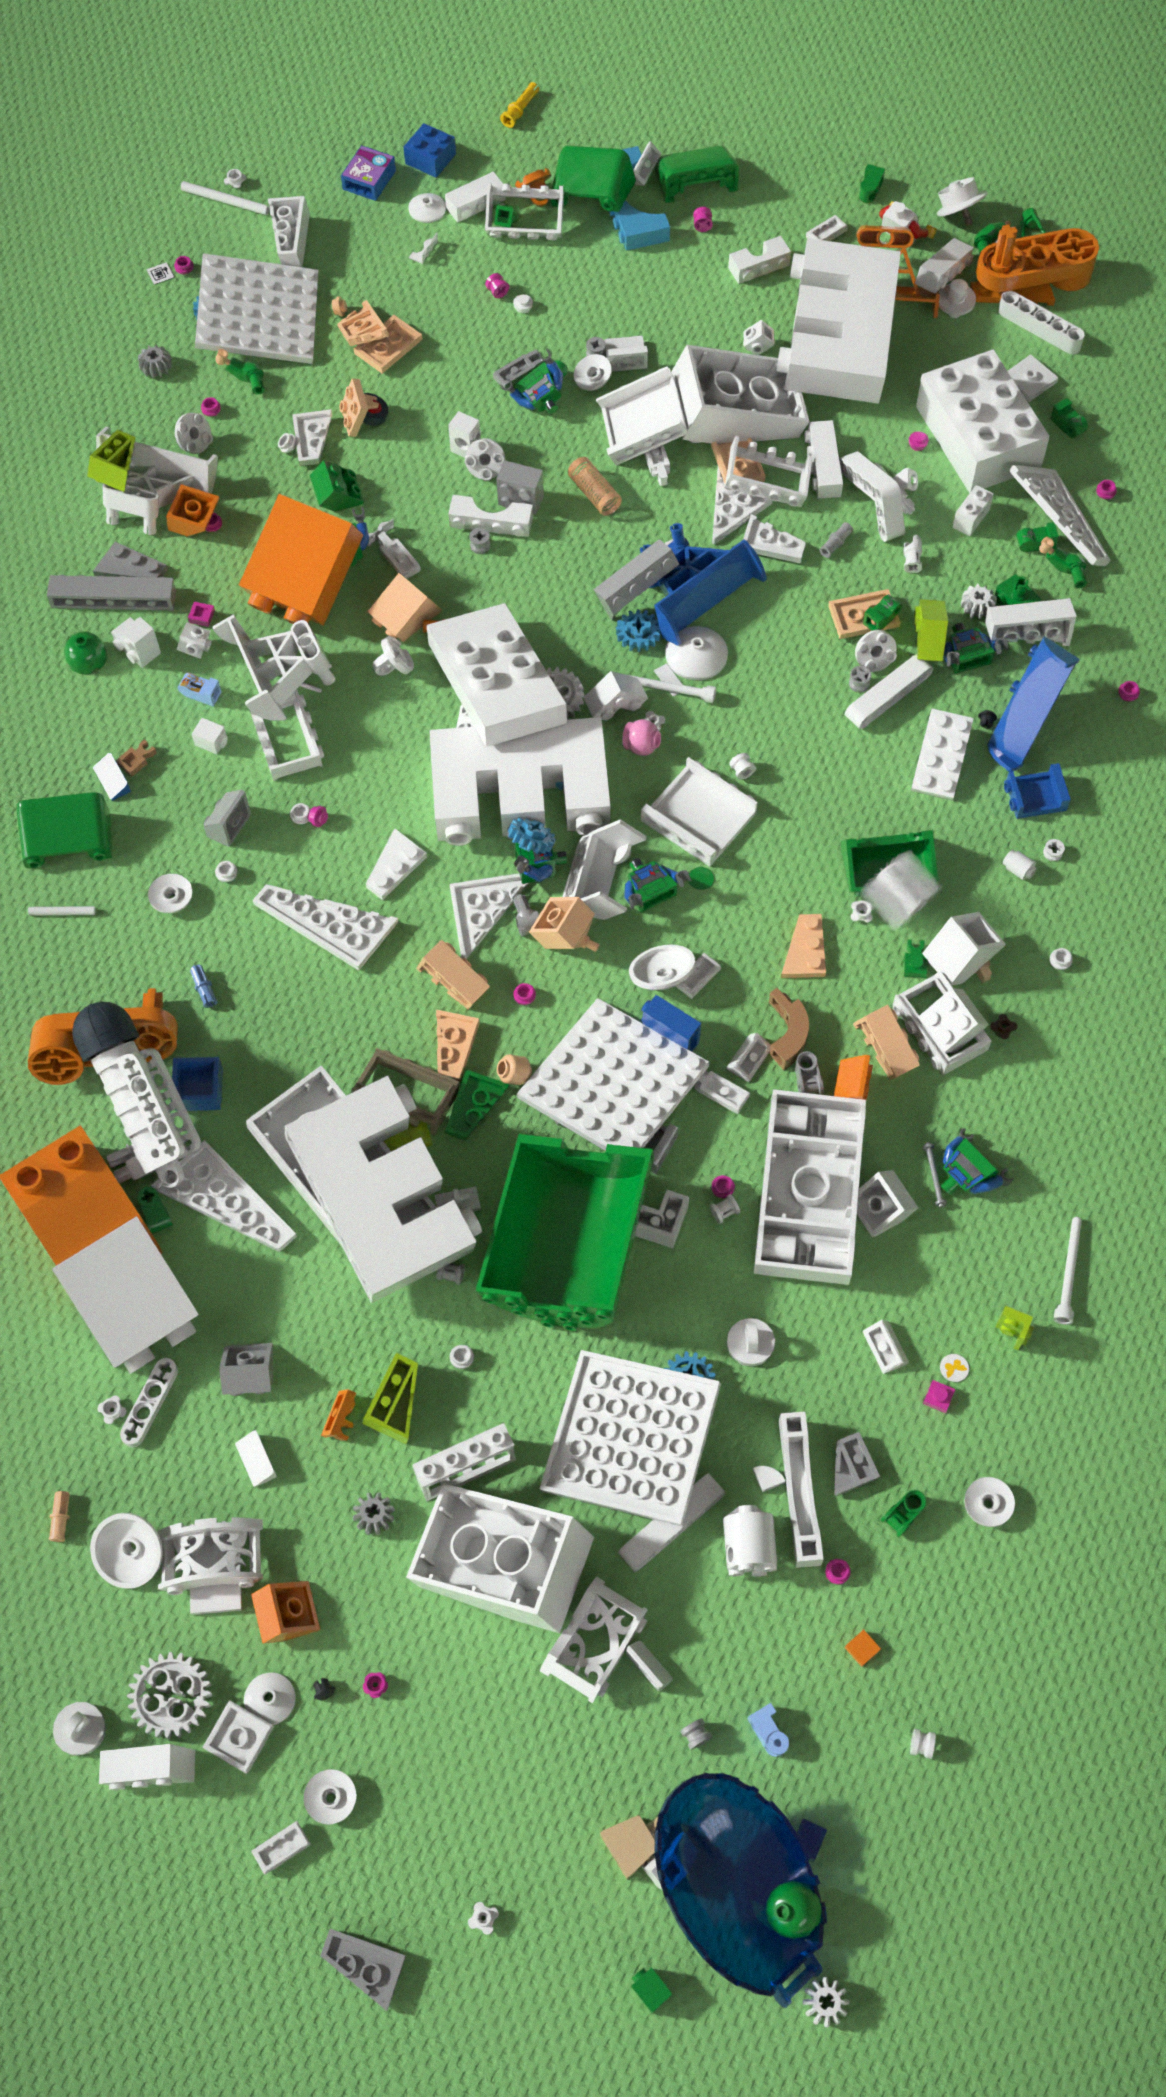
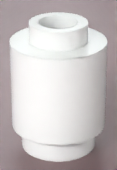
M1011 850L1003 861L1006 869L1022 880L1026 878L1031 879L1037 870L1035 867L1036 862L1020 851Z

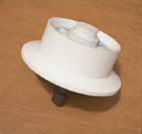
M974 177L954 181L938 193L943 207L937 212V216H945L961 210L966 226L971 225L973 221L968 207L985 198L988 192L986 190H978Z

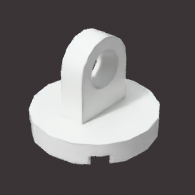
M387 636L381 641L384 654L373 662V668L377 675H387L394 669L403 674H408L414 668L409 652L406 649L402 650L399 647L401 642L393 636Z
M747 1318L740 1320L732 1326L728 1333L727 1348L729 1354L743 1366L754 1367L761 1365L767 1361L774 1351L775 1338L773 1332L766 1323L758 1319Z
M75 1702L66 1706L58 1714L53 1727L56 1744L62 1751L73 1756L93 1752L101 1744L106 1731L103 1714L97 1707L87 1702Z

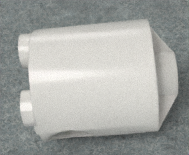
M744 1505L737 1507L723 1518L729 1576H742L744 1572H752V1576L759 1577L766 1576L767 1572L777 1570L774 1520L771 1513L763 1512L755 1505Z

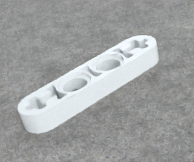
M163 1358L154 1366L121 1429L120 1438L126 1446L132 1448L139 1446L147 1435L177 1377L178 1368L173 1360ZM170 1365L169 1367L172 1371L171 1373H165L163 1380L166 1384H163L159 1381L163 1376L161 1369L162 1367L167 1368ZM159 1386L162 1390L161 1394L155 1398L150 1397V1388ZM141 1408H149L150 1415L148 1418L139 1419L137 1417V1413ZM133 1421H135L136 1423L139 1424V1425L137 1426V1428H136L135 1424L133 1423ZM135 1430L138 1437L131 1438L129 1441L127 1433H133Z

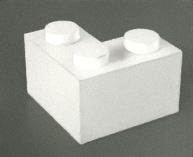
M129 617L111 632L116 649L120 652L123 650L132 663H137L142 668L161 654L154 629L141 617L135 621Z
M610 671L583 697L592 717H601L605 721L612 718L614 713L620 708L631 711L639 709L648 699L638 678Z
M666 1190L659 1210L642 1205L635 1236L674 1248L688 1209L689 1197Z

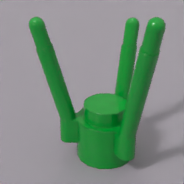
M1028 208L1022 213L1023 220L1019 222L1021 238L1025 237V227L1034 229L1038 226L1042 234L1047 233L1041 224L1036 209Z

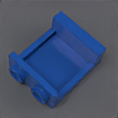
M1059 763L1051 764L1048 772L1015 777L1012 771L1008 773L1007 779L1004 781L1005 792L1009 793L1010 809L1015 812L1016 819L1063 812L1068 809L1071 799Z

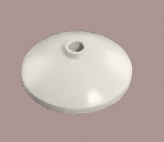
M692 626L684 628L679 632L680 645L677 646L669 641L666 645L665 656L668 666L675 674L688 680L699 681L714 677L724 668L728 658V648L724 639L717 632L706 627Z
M657 946L644 951L632 961L629 967V975L632 982L641 988L665 990L684 982L694 971L696 961L694 954L683 946Z
M117 1513L106 1518L98 1525L91 1539L90 1552L93 1564L101 1577L114 1586L120 1588L139 1587L152 1579L159 1570L163 1557L160 1536L149 1521L137 1514ZM131 1542L136 1545V1550L131 1547Z

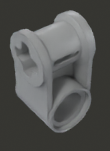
M802 1052L798 1055L795 1065L798 1092L823 1095V1080L820 1075L817 1058L811 1052ZM807 1062L811 1067L804 1068L801 1063Z

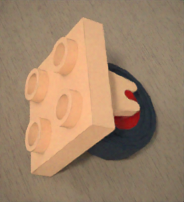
M352 378L350 385L346 388L344 399L340 402L339 409L343 414L344 427L347 428L348 436L356 437L362 423L371 426H378L384 423L388 416V406L381 397L372 393H363L360 379Z

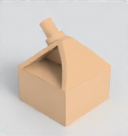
M550 897L529 931L545 949H575L581 947L585 949L587 947L596 952L600 944L590 940L591 937L587 936L595 913L579 897Z

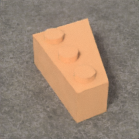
M441 939L423 957L416 969L419 972L425 970L433 976L431 979L433 983L437 985L440 982L448 990L447 994L466 1009H469L488 990L490 985L487 984L488 980L482 974H477L471 968L472 965L468 960L460 958L455 953L456 950L450 943H445Z
M886 1005L854 1022L853 1025L856 1029H862L867 1037L864 1039L867 1046L872 1044L877 1053L875 1058L889 1079L892 1080L918 1067L920 1064L917 1052L913 1048L911 1049L908 1043L906 1031L900 1028L897 1022L896 1012L889 1005Z

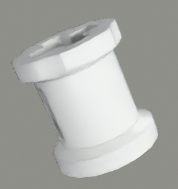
M731 1194L724 1201L716 1205H710L712 1215L719 1224L726 1217L734 1213L736 1215L740 1213L739 1206Z

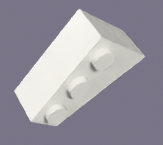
M165 1744L100 1751L99 1784L109 1786V1790H125V1786L131 1785L132 1788H147L151 1784L169 1786L172 1783L194 1782L195 1750Z

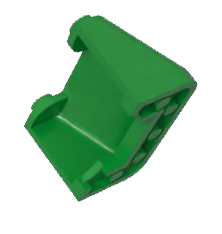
M565 146L559 154L551 189L559 190V186L564 187L563 207L568 202V196L599 198L600 204L605 210L619 212L634 186L636 178L630 157L624 150ZM550 199L552 207H558L559 199Z
M724 146L663 155L659 157L655 165V173L665 204L674 202V196L678 192L680 194L684 193V186L718 180L720 187L727 186L728 192L738 191L739 166L736 159Z
M89 792L22 800L17 803V820L25 868H39L45 863V857L73 853L87 852L96 861L112 858L110 812L102 794Z
M933 830L840 841L849 892H854V897L864 896L868 890L867 886H870V882L875 880V877L883 869L895 863V860L904 858L907 854L909 855L908 858L912 860L911 866L916 863L918 864L916 866L919 868L918 874L924 869L925 880L930 876L929 880L932 881L931 883L938 881Z

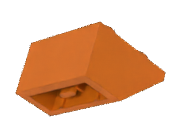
M862 1055L840 1061L834 1096L867 1099L869 1081L873 1065L869 1064L870 1055Z

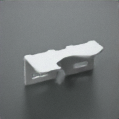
M438 233L432 239L430 238L424 242V249L421 252H412L409 258L423 264L429 252L433 250L434 245L438 242Z
M391 519L389 522L380 523L377 531L369 533L368 547L378 540V534L383 531L386 533L394 528V519Z

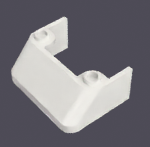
M621 819L585 834L578 842L563 897H579L595 913L593 918L605 920L626 912L627 908L610 898L608 894L616 866L627 861L631 855L632 845L645 841L647 836Z

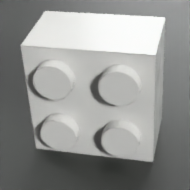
M951 988L919 1016V1019L944 1053L958 1052L989 1025L963 989Z

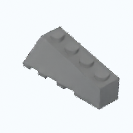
M659 539L593 590L609 618L613 620L624 606L677 567L679 563L672 549Z

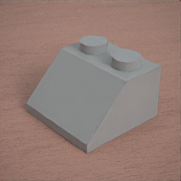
M245 791L227 792L222 799L217 801L215 810L204 822V829L208 838L230 847L251 815Z
M273 1343L224 1346L219 1368L222 1395L238 1396L242 1393L264 1394L271 1392L273 1384Z

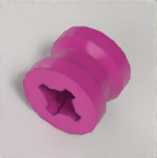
M699 207L694 211V228L699 232L709 231L713 226L712 211L707 207Z
M500 273L492 274L485 283L486 288L492 291V295L497 299L504 297L510 288Z

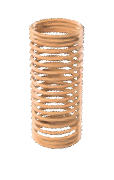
M580 457L571 463L568 468V476L576 483L603 516L614 513L622 502V498L616 490H614L587 457ZM579 465H581V466L576 470V472H575V474H574V476H573V473H574L575 469H576ZM615 503V505H614L612 508H610L609 510L602 511V510L608 509L609 507H611V506Z

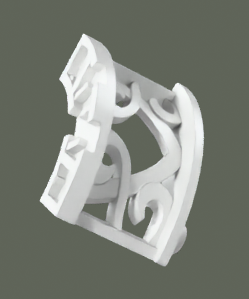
M232 1517L231 1522L222 1521L217 1523V1518L195 1520V1525L183 1526V1523H178L158 1530L163 1548L162 1583L158 1584V1590L167 1591L169 1595H180L185 1590L208 1585L239 1584V1587L242 1588L254 1586L255 1582L263 1579L260 1558V1530L263 1529V1520ZM223 1535H230V1538L226 1541L232 1545L222 1543L221 1537ZM206 1536H211L219 1548L228 1551L209 1569L201 1566L190 1557L202 1547ZM247 1536H249V1550L243 1548ZM196 1538L195 1545L191 1547L188 1544L189 1540ZM239 1554L250 1557V1572H239L236 1570V1567L240 1564L246 1566L244 1561L237 1557ZM182 1560L183 1562H181L175 1570V1564ZM225 1568H227L229 1572H222V1571H223ZM183 1571V1575L175 1579V1572Z
M597 1576L586 1590L572 1616V1621L567 1629L563 1630L540 1669L545 1675L549 1676L551 1673L586 1695L591 1703L595 1701L597 1696L602 1698L610 1685L607 1683V1680L636 1632L640 1634L645 1627L647 1620L644 1619V1616L648 1609L640 1608L605 1586V1581ZM599 1596L614 1604L610 1610H608ZM618 1608L634 1617L629 1626L623 1627L621 1625V1620L625 1618L624 1615L618 1616L613 1620L612 1615ZM590 1614H594L596 1619H598L600 1614L602 1616V1619L595 1624H590L587 1620ZM606 1624L610 1639V1650L599 1656L584 1658L585 1644L580 1635L577 1634L578 1629L593 1631ZM618 1634L626 1635L619 1647ZM572 1644L580 1646L579 1658H574L577 1651L571 1652L569 1650ZM611 1661L605 1672H603L599 1665ZM561 1664L575 1667L574 1673ZM581 1667H586L585 1675L587 1678L591 1672H595L598 1675L594 1685L578 1676Z

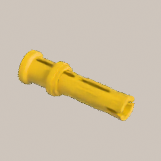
M531 82L516 102L510 103L508 110L500 115V120L504 126L512 128L517 118L522 117L524 108L540 90L539 86L534 90L537 86L535 82Z

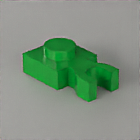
M912 939L907 940V951L909 953L904 955V977L926 978L927 959L921 954L925 946V940H920L918 948L912 946Z

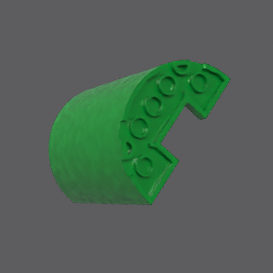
M518 1134L476 1287V1292L483 1297L482 1301L494 1304L515 1315L541 1322V1325L548 1328H554L557 1325L563 1326L566 1330L577 1331V1328H598L612 1323L615 1319L654 1161L653 1149L607 1144L605 1153L569 1149L564 1140L560 1138Z

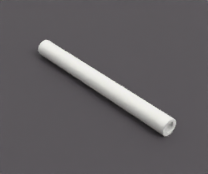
M186 181L181 183L182 191L263 215H268L269 213L268 205Z

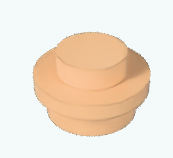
M341 296L332 300L334 314L342 317L347 312V303Z

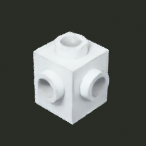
M762 320L744 331L743 342L746 350L755 355H760L774 345V329Z
M187 622L180 635L177 650L201 659L204 651L208 652L212 640H209L210 631Z

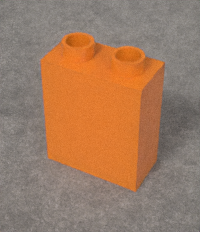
M279 494L239 583V586L251 595L247 604L267 614L271 613L273 606L284 609L286 613L283 619L291 624L304 620L308 624L310 621L324 626L363 538V534L348 521Z

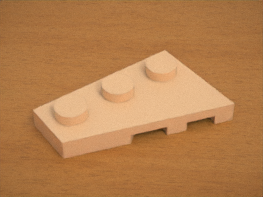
M799 914L781 978L825 977L826 966L822 914Z
M436 1010L438 1073L444 1076H451L456 1081L461 1082L480 1020L475 1017Z

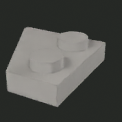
M860 1432L836 1442L834 1490L836 1497L880 1478Z

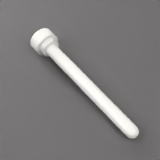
M631 676L638 678L644 687L698 696L707 703H714L716 687L708 685L707 687L696 688Z
M1080 1217L1072 1219L1061 1304L1054 1311L1053 1320L1064 1325L1072 1324L1074 1317L1070 1303L1082 1223Z

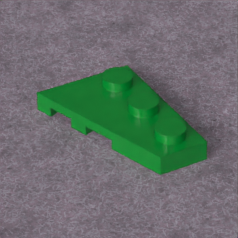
M466 1070L444 1133L467 1140L506 1092L510 1084Z

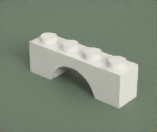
M453 495L448 513L449 527L470 530L484 528L488 532L529 537L533 520V506L531 504L512 502L507 509L501 512L489 513L479 509L475 505L473 497Z

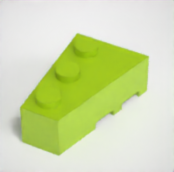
M117 429L90 455L87 477L124 492L133 458L136 437Z
M920 599L919 606H915L914 610L917 632V659L943 661L948 626L945 601Z
M395 1354L362 1423L404 1444H407L409 1438L418 1368L417 1362L401 1354Z

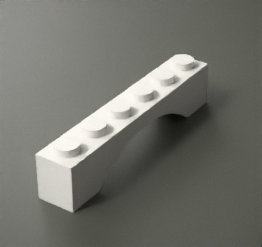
M805 1412L781 1413L779 1429L796 1568L821 1566L823 1551L812 1489Z

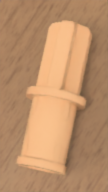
M66 1491L55 1493L53 1513L49 1516L52 1519L49 1540L52 1542H65L66 1523L70 1519V1516L67 1515L70 1494Z

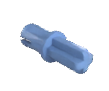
M202 965L192 966L190 972L196 984L195 990L199 992L203 1006L205 1008L213 1007V1004L216 1005L218 1001L211 988L212 982L208 980Z

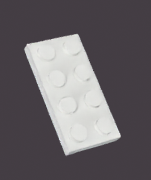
M931 709L911 791L953 801L974 718Z

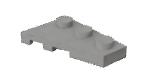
M114 542L95 567L93 573L94 576H144L160 578L164 576L168 568L162 562Z
M330 1929L320 1956L388 2011L406 1956Z

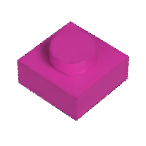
M194 602L188 616L189 623L209 627L215 612L214 605Z
M932 1380L923 1404L946 1414L955 1389Z

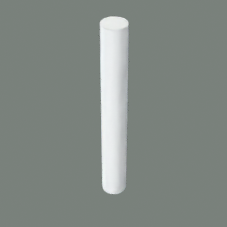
M29 907L28 914L29 916L95 915L96 907Z

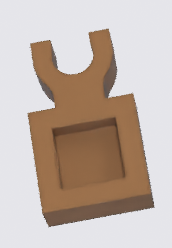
M144 739L136 750L131 747L116 760L117 765L133 777L147 765L146 758L153 757L157 753L156 749L152 746L149 750H145L148 747V743Z

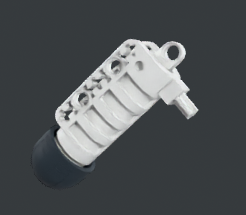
M96 1002L86 1006L77 1015L73 1024L72 1034L74 1043L83 1062L91 1060L96 1073L100 1075L104 1083V1090L107 1096H110L114 1105L113 1109L117 1117H120L124 1126L123 1130L127 1138H130L135 1149L133 1151L136 1156L125 1161L126 1166L114 1171L115 1178L121 1184L131 1178L136 1180L156 1171L164 1186L172 1188L180 1185L184 1180V1173L178 1160L196 1152L200 1148L201 1141L160 1053L154 1048L138 1050L134 1042L139 1037L137 1029L130 1015L119 1005L111 1002ZM151 1055L152 1060L147 1063L146 1058ZM154 1067L158 1068V1070L150 1071V1069H153ZM156 1074H160L163 1077L162 1086L156 1085L154 1081ZM166 1088L168 1089V1091H165L164 1093H160V1090H163V1089H166ZM171 1097L172 1102L167 1105L165 1101ZM177 1109L178 1112L170 1114V1111ZM176 1116L182 1118V1128H178L174 1124ZM187 1130L188 1133L180 1135V1132ZM191 1140L192 1144L190 1146H186L185 1142ZM169 1170L174 1171L177 1176L174 1183L169 1181L167 1177Z

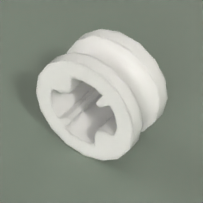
M1057 839L1047 841L1043 850L1045 858L1049 861L1060 860L1064 853V844ZM1051 847H1054L1057 853H1052Z

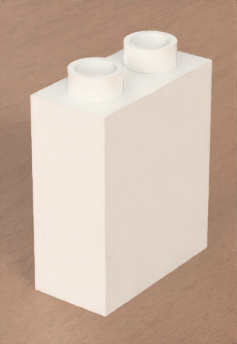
M137 1216L52 1268L114 1368L124 1363L131 1374L155 1359L149 1349L150 1345L166 1337L170 1345L174 1347L197 1332L190 1320L198 1316V1312Z

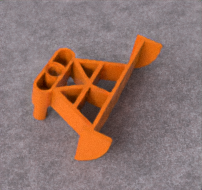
M862 225L856 234L861 246L898 248L896 251H900V255L902 253L904 255L907 267L899 266L898 273L910 274L914 287L896 286L895 300L933 302V318H937L940 299L939 291L933 293L915 284L916 279L906 248L910 247L914 241L911 230L906 227ZM883 232L890 234V239L886 242L880 240V235Z

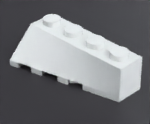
M1070 598L988 607L985 623L992 641L1004 638L1008 642L1025 640L1026 643L1034 644L1035 641H1042L1045 636L1054 643L1060 642L1063 646H1070L1076 613Z

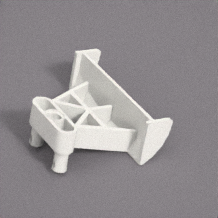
M106 426L96 435V449L111 436L110 427ZM135 442L125 491L122 492L104 483L102 485L103 505L106 507L107 516L106 522L110 524L111 520V525L118 524L119 511L143 517V532L147 534L148 530V535L155 534L157 532L156 518L159 515V508L173 503L181 484L210 494L212 493L217 473L218 456L213 454L207 461Z
M234 615L213 626L214 632L221 639L239 646L259 692L258 695L250 698L245 703L255 715L263 719L273 721L287 719L281 707L282 703L312 672L317 674L326 686L331 685L335 681L334 675L328 668L329 662L316 635L304 620L294 623L291 631L253 640L249 638ZM300 650L302 656H295ZM273 654L274 657L261 663L260 656ZM282 674L283 676L272 687L270 680Z

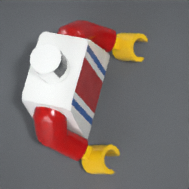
M891 201L889 205L882 208L879 212L880 218L883 219L882 226L906 227L910 229L914 237L913 243L916 239L926 237L933 239L937 232V228L927 224L926 228H921L917 214L905 207L901 202Z

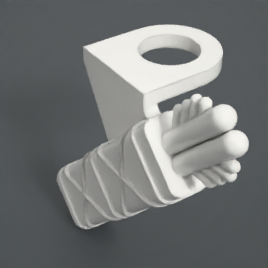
M874 463L878 468H880L883 472H885L888 476H890V475L883 469V467H881L880 464ZM905 468L892 479L899 485L904 514L909 513L911 515L912 511H915L913 507L915 505L910 498L906 499L908 495L905 489L915 491L918 486V476L914 470ZM912 476H913V479H914L913 486H912V484H911V477H912Z

